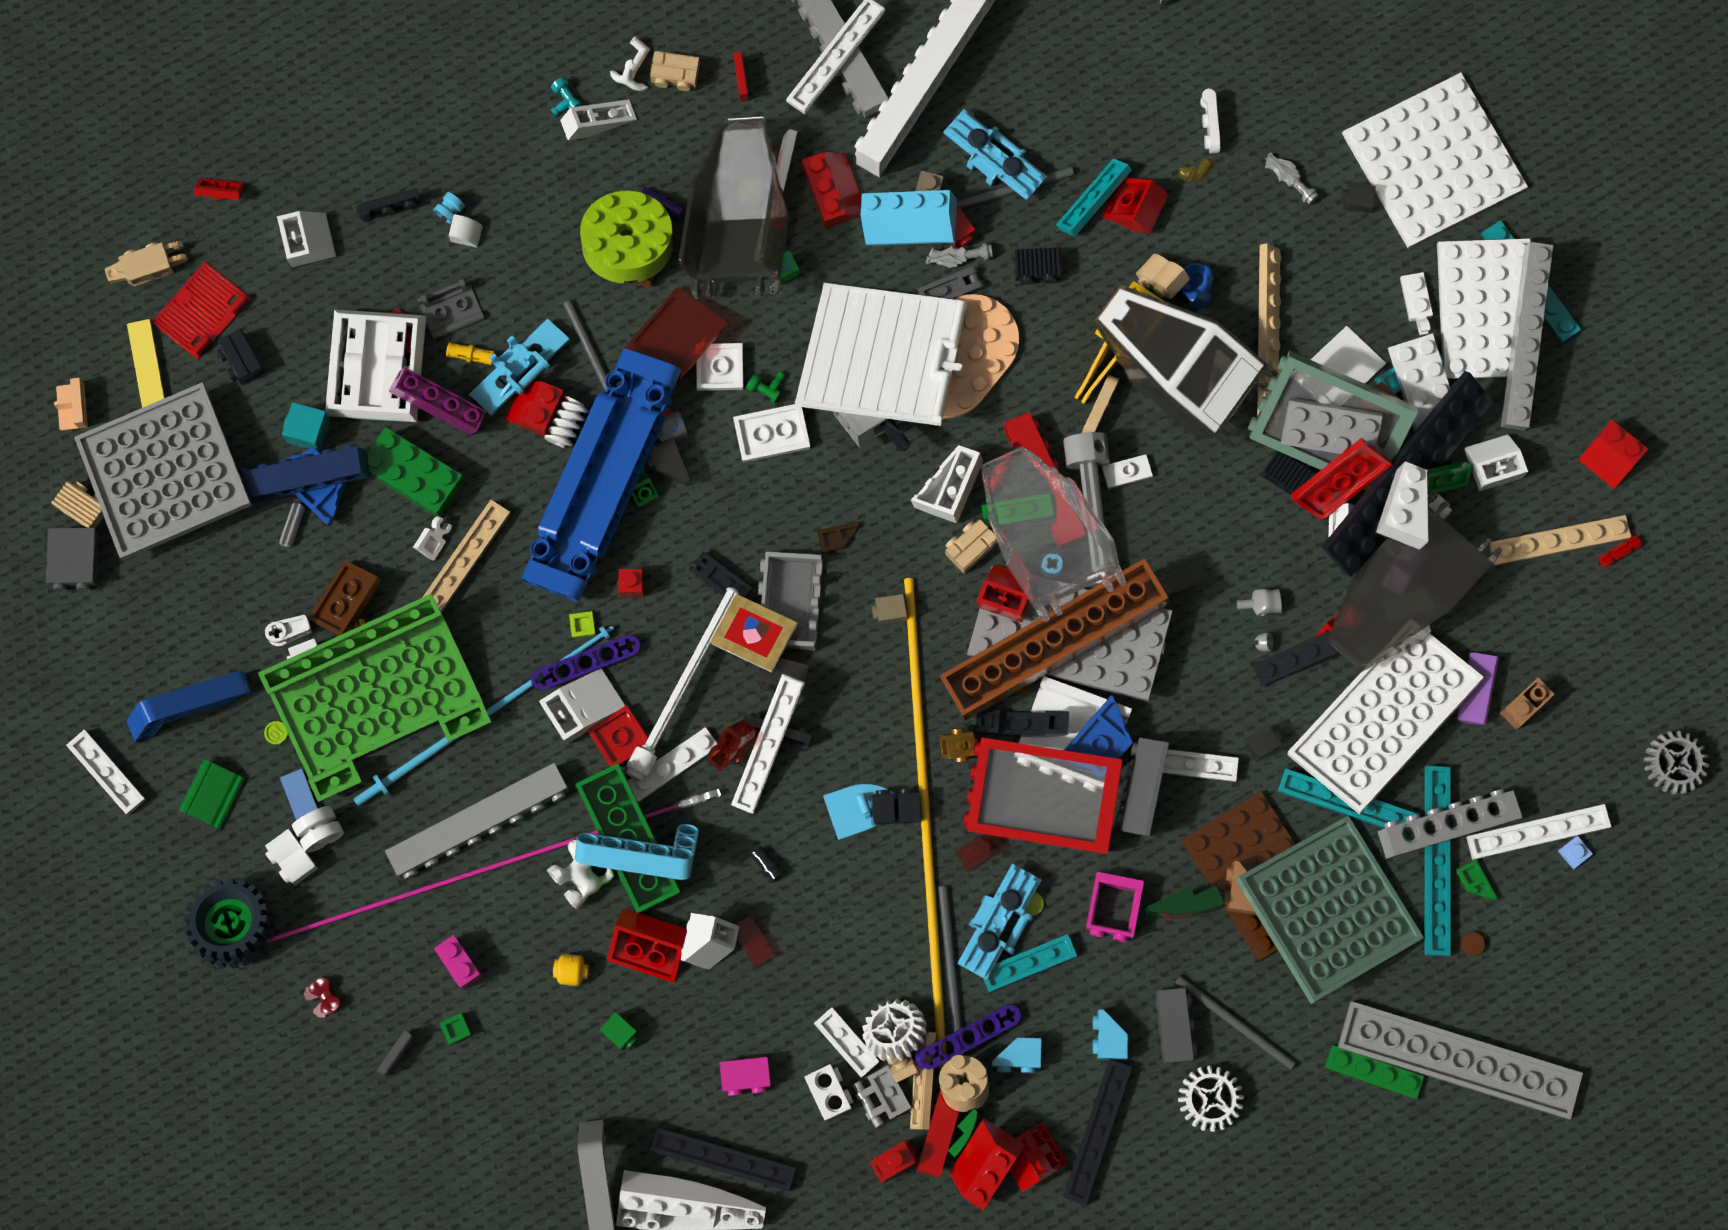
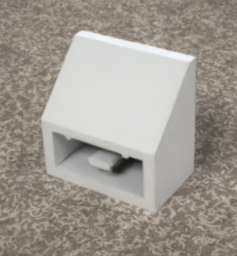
M298 211L277 216L286 257L291 267L336 257L326 213Z
M1509 435L1464 448L1468 462L1473 465L1472 473L1479 492L1522 479L1528 472L1521 450Z
M691 913L687 924V934L681 960L704 969H711L735 949L739 926L714 916Z

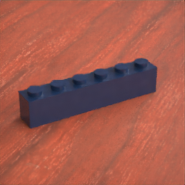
M356 444L345 445L341 450H323L322 454L319 455L304 454L300 456V459L296 460L282 459L279 461V464H260L257 466V469H238L251 504L369 478L366 450L358 447Z

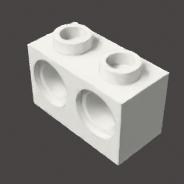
M830 1064L804 1077L825 1122L851 1110L849 1104L853 1103V1100L848 1090L843 1091L839 1084L843 1079L837 1067L832 1069ZM821 1075H829L831 1077L832 1083L829 1087L823 1088L819 1086L818 1079ZM837 1096L842 1100V1106L839 1109L833 1110L828 1106V1101L831 1097Z

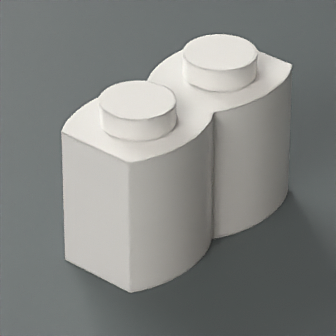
M289 829L265 845L268 849V852L265 853L273 865L275 863L279 864L282 869L279 871V874L286 883L291 881L292 884L297 885L318 869Z

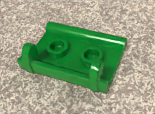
M203 759L178 811L220 830L245 778Z

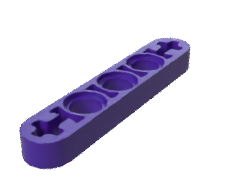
M625 635L549 664L532 673L531 683L537 689H547L633 656L639 651V640L635 636ZM626 639H629L630 642H635L632 652L624 649L620 651L622 656L618 657V650L614 643L618 642V647L626 644ZM610 647L613 650L614 655L611 660L606 661L602 659L600 653L603 648ZM584 655L589 656L592 660V665L588 669H583L579 665V659ZM560 664H567L569 666L570 674L567 677H560L557 674V667ZM552 667L553 675L557 681L552 682V678L546 679L544 686L541 683L535 682L539 672L542 675L550 674L548 669Z
M1005 1005L922 1048L916 1054V1064L923 1070L936 1068L951 1060L953 1056L960 1055L1015 1026L1021 1017L1020 1010L1014 1005ZM1006 1010L1014 1014L1011 1017L1012 1022L1010 1020L1000 1022L997 1018L1005 1016L1007 1014ZM986 1020H991L994 1023V1030L991 1033H987L983 1029V1023ZM966 1030L971 1031L974 1035V1040L971 1044H967L963 1040V1033ZM945 1041L953 1044L954 1050L950 1055L943 1052L942 1045ZM937 1052L939 1055L930 1060L931 1064L923 1062L925 1058L924 1053L930 1055Z

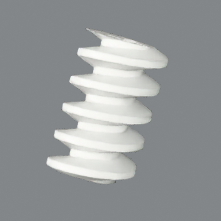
M564 396L567 402H561L560 404L563 410H557L556 412L559 418H553L552 423L554 426L548 429L551 435H545L544 437L548 442L564 448L565 445L573 446L569 437L576 438L577 435L573 432V429H581L576 422H584L585 419L580 414L589 412L582 403L567 396Z

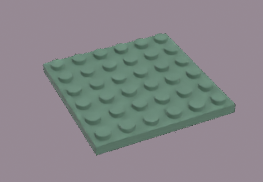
M1349 816L1344 817L1235 879L1311 1004L1424 938Z

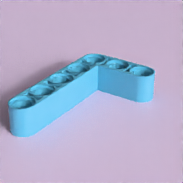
M690 824L679 825L674 846L582 833L577 836L575 860L584 865L679 880L688 879L691 876L696 851L698 828Z

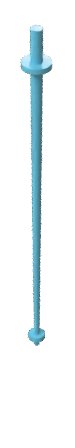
M603 626L600 627V634L562 659L581 653L602 637L608 640L610 638L608 633L614 630V626H610L606 630ZM552 667L548 669L550 673L553 672ZM538 674V678L535 679V682L538 683L540 680H542L549 674ZM531 680L486 709L488 715L490 716L532 687ZM444 737L381 780L377 775L373 776L376 784L356 796L353 800L359 807L381 791L385 796L389 795L390 793L386 787L455 739L448 742L447 738Z

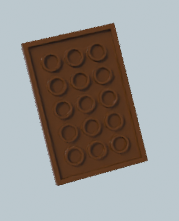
M1261 791L1181 840L1210 887L1217 886L1222 899L1224 891L1229 890L1230 881H1226L1227 867H1231L1234 861H1239L1248 872L1296 845ZM1223 904L1222 906L1226 910L1227 905ZM1226 911L1258 961L1277 950L1257 914Z

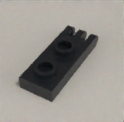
M704 551L700 556L706 560V563L699 559H696L694 562L701 569L698 571L693 566L688 569L723 597L728 587L735 588L739 595L744 598L752 591L749 585Z

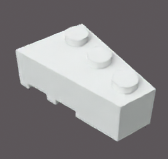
M958 445L942 463L936 474L925 483L926 485L911 499L914 508L957 523L983 463L981 454Z
M1404 462L1396 470L1376 531L1377 533L1417 549H1421L1428 542L1427 470L1408 462Z

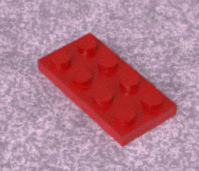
M1360 438L1291 494L1292 499L1323 521L1391 467L1392 462L1390 458L1363 438Z

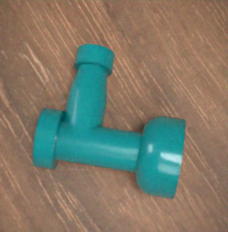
M566 77L559 78L551 85V89L555 93H561L564 97L563 101L551 109L555 117L567 108L579 107L582 104L579 99L576 100L567 88L569 82Z

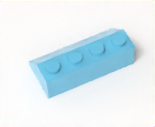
M950 190L862 194L861 221L866 245L955 243L957 198Z

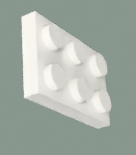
M795 404L733 417L743 463L810 449L802 407L795 406Z

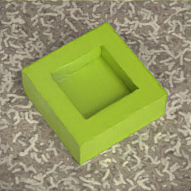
M592 611L569 614L572 638L596 635Z

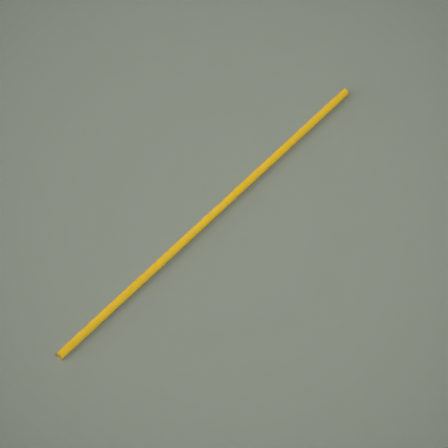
M913 578L904 579L935 1029L936 1041L946 1036L914 580ZM946 1041L942 1045L945 1054H947ZM945 1063L939 1065L938 1070H941Z

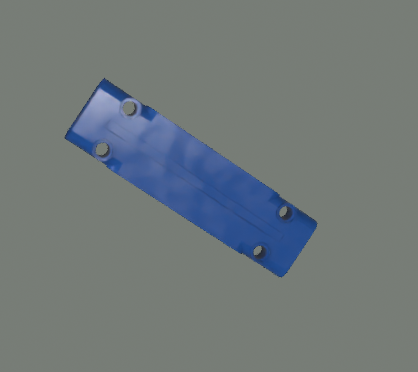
M629 349L622 350L616 363L615 371L610 372L606 376V391L600 392L597 395L538 528L540 538L531 544L530 552L532 556L528 560L520 578L522 581L575 602L580 601L589 579L597 573L596 563L598 558H602L607 552L664 422L663 412L671 405V394L680 376L681 369L667 362ZM619 381H622L620 386L616 387V384ZM658 395H661V398L658 401H655L656 397ZM547 548L546 553L541 555L542 550ZM587 562L586 567L580 570L582 564Z

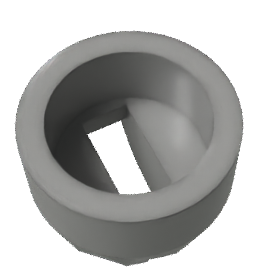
M1261 633L1255 638V641H1258V645H1255L1258 650L1263 652L1273 650L1274 641L1271 633Z

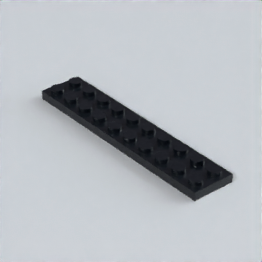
M1464 371L1391 460L1392 466L1378 476L1321 546L1345 575L1352 577L1384 538V535L1376 531L1396 470L1404 462L1425 470L1441 467L1493 403L1492 399L1470 372Z

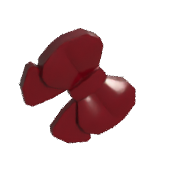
M327 977L316 979L310 986L306 987L304 992L307 1001L319 998L321 1001L313 1010V1013L321 1018L336 1012L342 1006V999L335 996L333 991L330 990L331 980Z

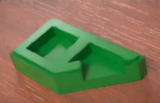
M1477 859L1455 870L1467 892L1491 900L1498 898Z

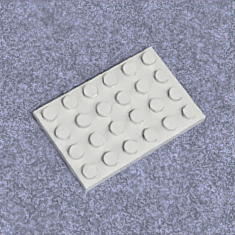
M1530 239L1446 241L1437 243L1442 357L1445 360L1442 364L1447 379H1458L1464 371L1470 372L1474 378L1507 377L1524 247L1530 242Z

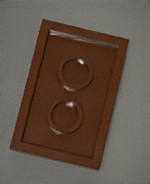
M344 560L311 612L308 620L337 636L350 631L382 580Z

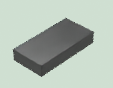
M404 1031L377 1071L384 1076H389L415 1039L414 1036Z

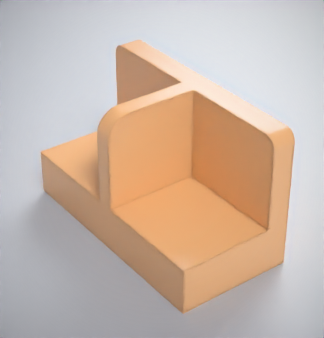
M80 378L70 379V385L57 386V401L54 402V405L58 409L60 430L88 427L85 389Z

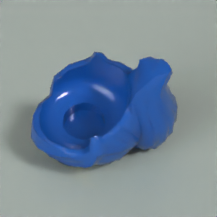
M1192 263L1183 268L1190 280L1179 291L1188 299L1190 306L1196 309H1203L1212 301L1210 291L1213 284V272L1209 266Z

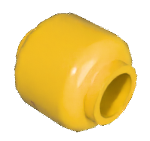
M562 954L559 959H555L553 977L557 978L559 984L579 986L583 979L588 978L589 965L585 964L583 956Z

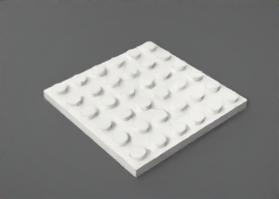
M1462 73L1342 132L1407 248L1528 188Z

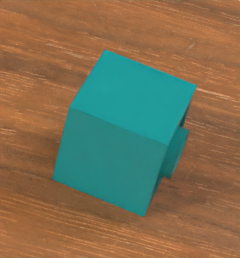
M292 402L289 413L284 421L282 436L289 444L308 449L315 448L320 452L330 418L325 411Z

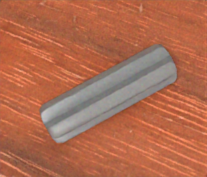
M292 504L279 541L281 546L292 547L305 510L302 504Z

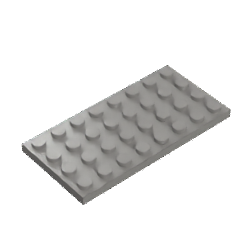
M1034 577L1038 579V583L1023 623L979 609L967 655L975 656L1088 590ZM1164 608L1158 610L1045 676L1149 702L1171 621L1172 610Z

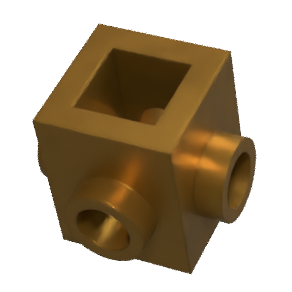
M965 727L952 728L951 733L939 735L942 758L962 762L968 761V756H974L977 738L973 735V732L966 731Z

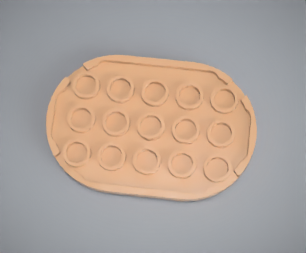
M971 294L953 299L967 301L968 305L955 363L962 365V370H953L943 419L960 417L974 410L1008 370L1016 357L1019 346L1017 324L1008 309L990 297Z

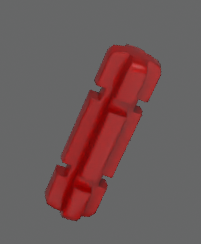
M1633 536L1627 542L1624 541L1608 551L1609 553L1602 554L1598 560L1606 568L1613 561L1616 562L1630 554L1632 550L1635 551L1640 548L1642 543L1637 536Z

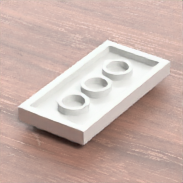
M1433 334L1388 348L1404 401L1417 407L1418 414L1412 423L1414 432L1450 389Z

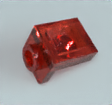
M977 835L975 839L956 850L955 854L968 872L992 856L990 851L993 848L986 837L982 839L980 835Z

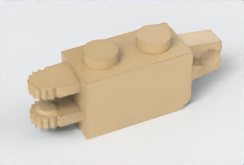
M176 241L163 245L162 242H154L140 250L126 251L122 256L118 257L119 262L105 268L107 279L110 284L127 281L133 286H138L174 274L172 267L186 262L188 258L186 254H179L169 258L168 254L183 249V243Z

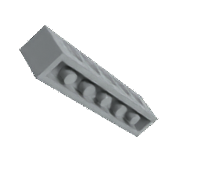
M1504 789L1491 792V797L1484 799L1483 795L1469 799L1470 803L1463 805L1462 801L1448 805L1449 810L1446 811L1436 808L1427 811L1428 816L1420 818L1419 814L1406 817V822L1399 824L1398 820L1384 824L1385 829L1377 832L1386 859L1522 818L1514 790L1505 793ZM1489 804L1494 807V815L1489 812ZM1468 811L1472 812L1474 816L1473 821L1469 820L1467 816ZM1447 817L1452 820V828L1446 823ZM1425 823L1430 825L1431 834L1426 832ZM1404 829L1410 834L1409 840L1405 839L1403 835Z

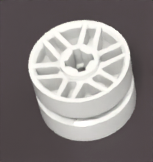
M324 806L311 811L292 824L297 837H303L300 843L305 853L317 851L328 843L338 840L344 834L340 823L334 821L336 816L331 806Z

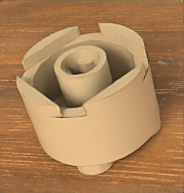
M955 1055L942 1067L939 1075V1084L942 1096L949 1107L956 1111L967 1112L970 1109H977L985 1103L989 1095V1082L986 1069L980 1061L969 1056Z

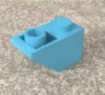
M1098 1010L1097 1015H1093V1030H1098L1097 1039H1093V1054H1097V1059L1126 1060L1127 1033L1104 1010Z
M1016 1038L992 1061V1067H997V1072H1011V1067L1021 1068V1073H1035V1069L1041 1068V1038Z

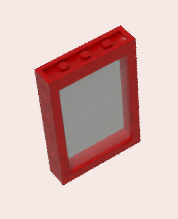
M981 737V742H976L974 755L978 756L977 765L972 766L971 779H975L973 789L969 788L967 802L971 803L970 812H965L963 826H967V831L1108 854L1123 760Z

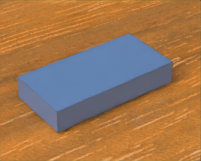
M303 769L280 777L296 820L318 809Z

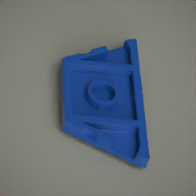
M315 448L304 451L301 455H319L320 453ZM294 455L287 459H300L301 455ZM346 483L295 495L330 527L334 521Z
M1112 695L1064 749L1065 751L1119 759L1133 743L1116 700ZM1055 759L1053 764L1099 778H1103L1106 774L1107 767L1061 759Z

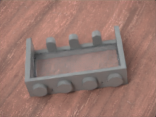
M766 552L765 558H761L760 572H764L763 581H759L758 594L762 595V602L759 605L798 623L786 646L787 649L816 651L823 565L821 555Z

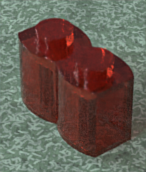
M744 719L727 727L721 732L718 744L710 749L707 761L718 771L736 763L742 757L744 747L752 742L755 736V729Z

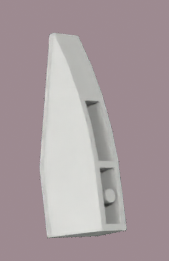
M624 1170L616 1226L644 1230L763 1228L766 1207L738 1195L701 1183Z

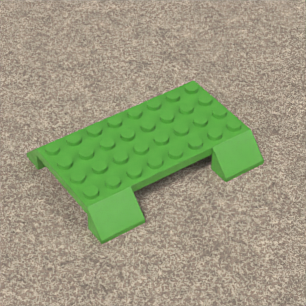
M432 593L258 673L309 777L308 781L318 802L362 782L353 760L361 755L437 720L448 742L491 722L481 696Z

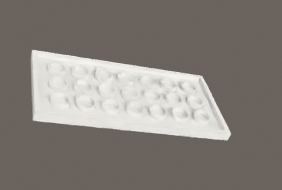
M1410 619L1294 744L1287 755L1360 815L1483 681L1484 677L1415 621Z

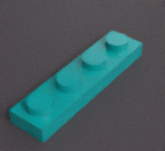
M1113 158L1056 224L1061 231L1075 237L1132 171L1130 166Z
M1067 934L996 963L987 980L984 978L983 980L990 993L1077 957V954Z

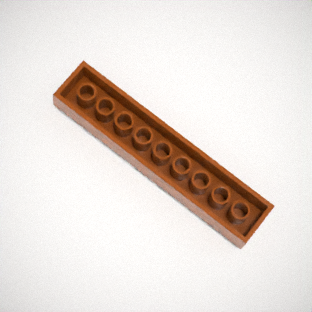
M1144 558L941 674L940 678L966 721L1169 605V598Z

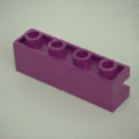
M406 367L402 371H398L389 390L390 393L469 435L477 432L487 412Z

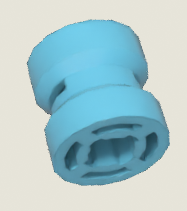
M447 192L443 197V204H437L433 210L439 217L445 216L448 219L446 222L451 224L454 214L461 212L465 205L455 195Z

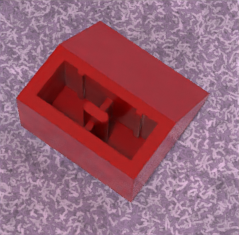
M994 564L983 582L976 601L980 609L1023 623L1038 579Z
M1043 1122L1015 1138L1025 1145L1009 1171L1023 1192L1068 1164Z

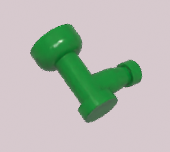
M778 372L770 386H767L761 382V376L755 373L749 380L746 389L750 392L758 390L771 398V402L776 403L782 392L778 389L786 376Z

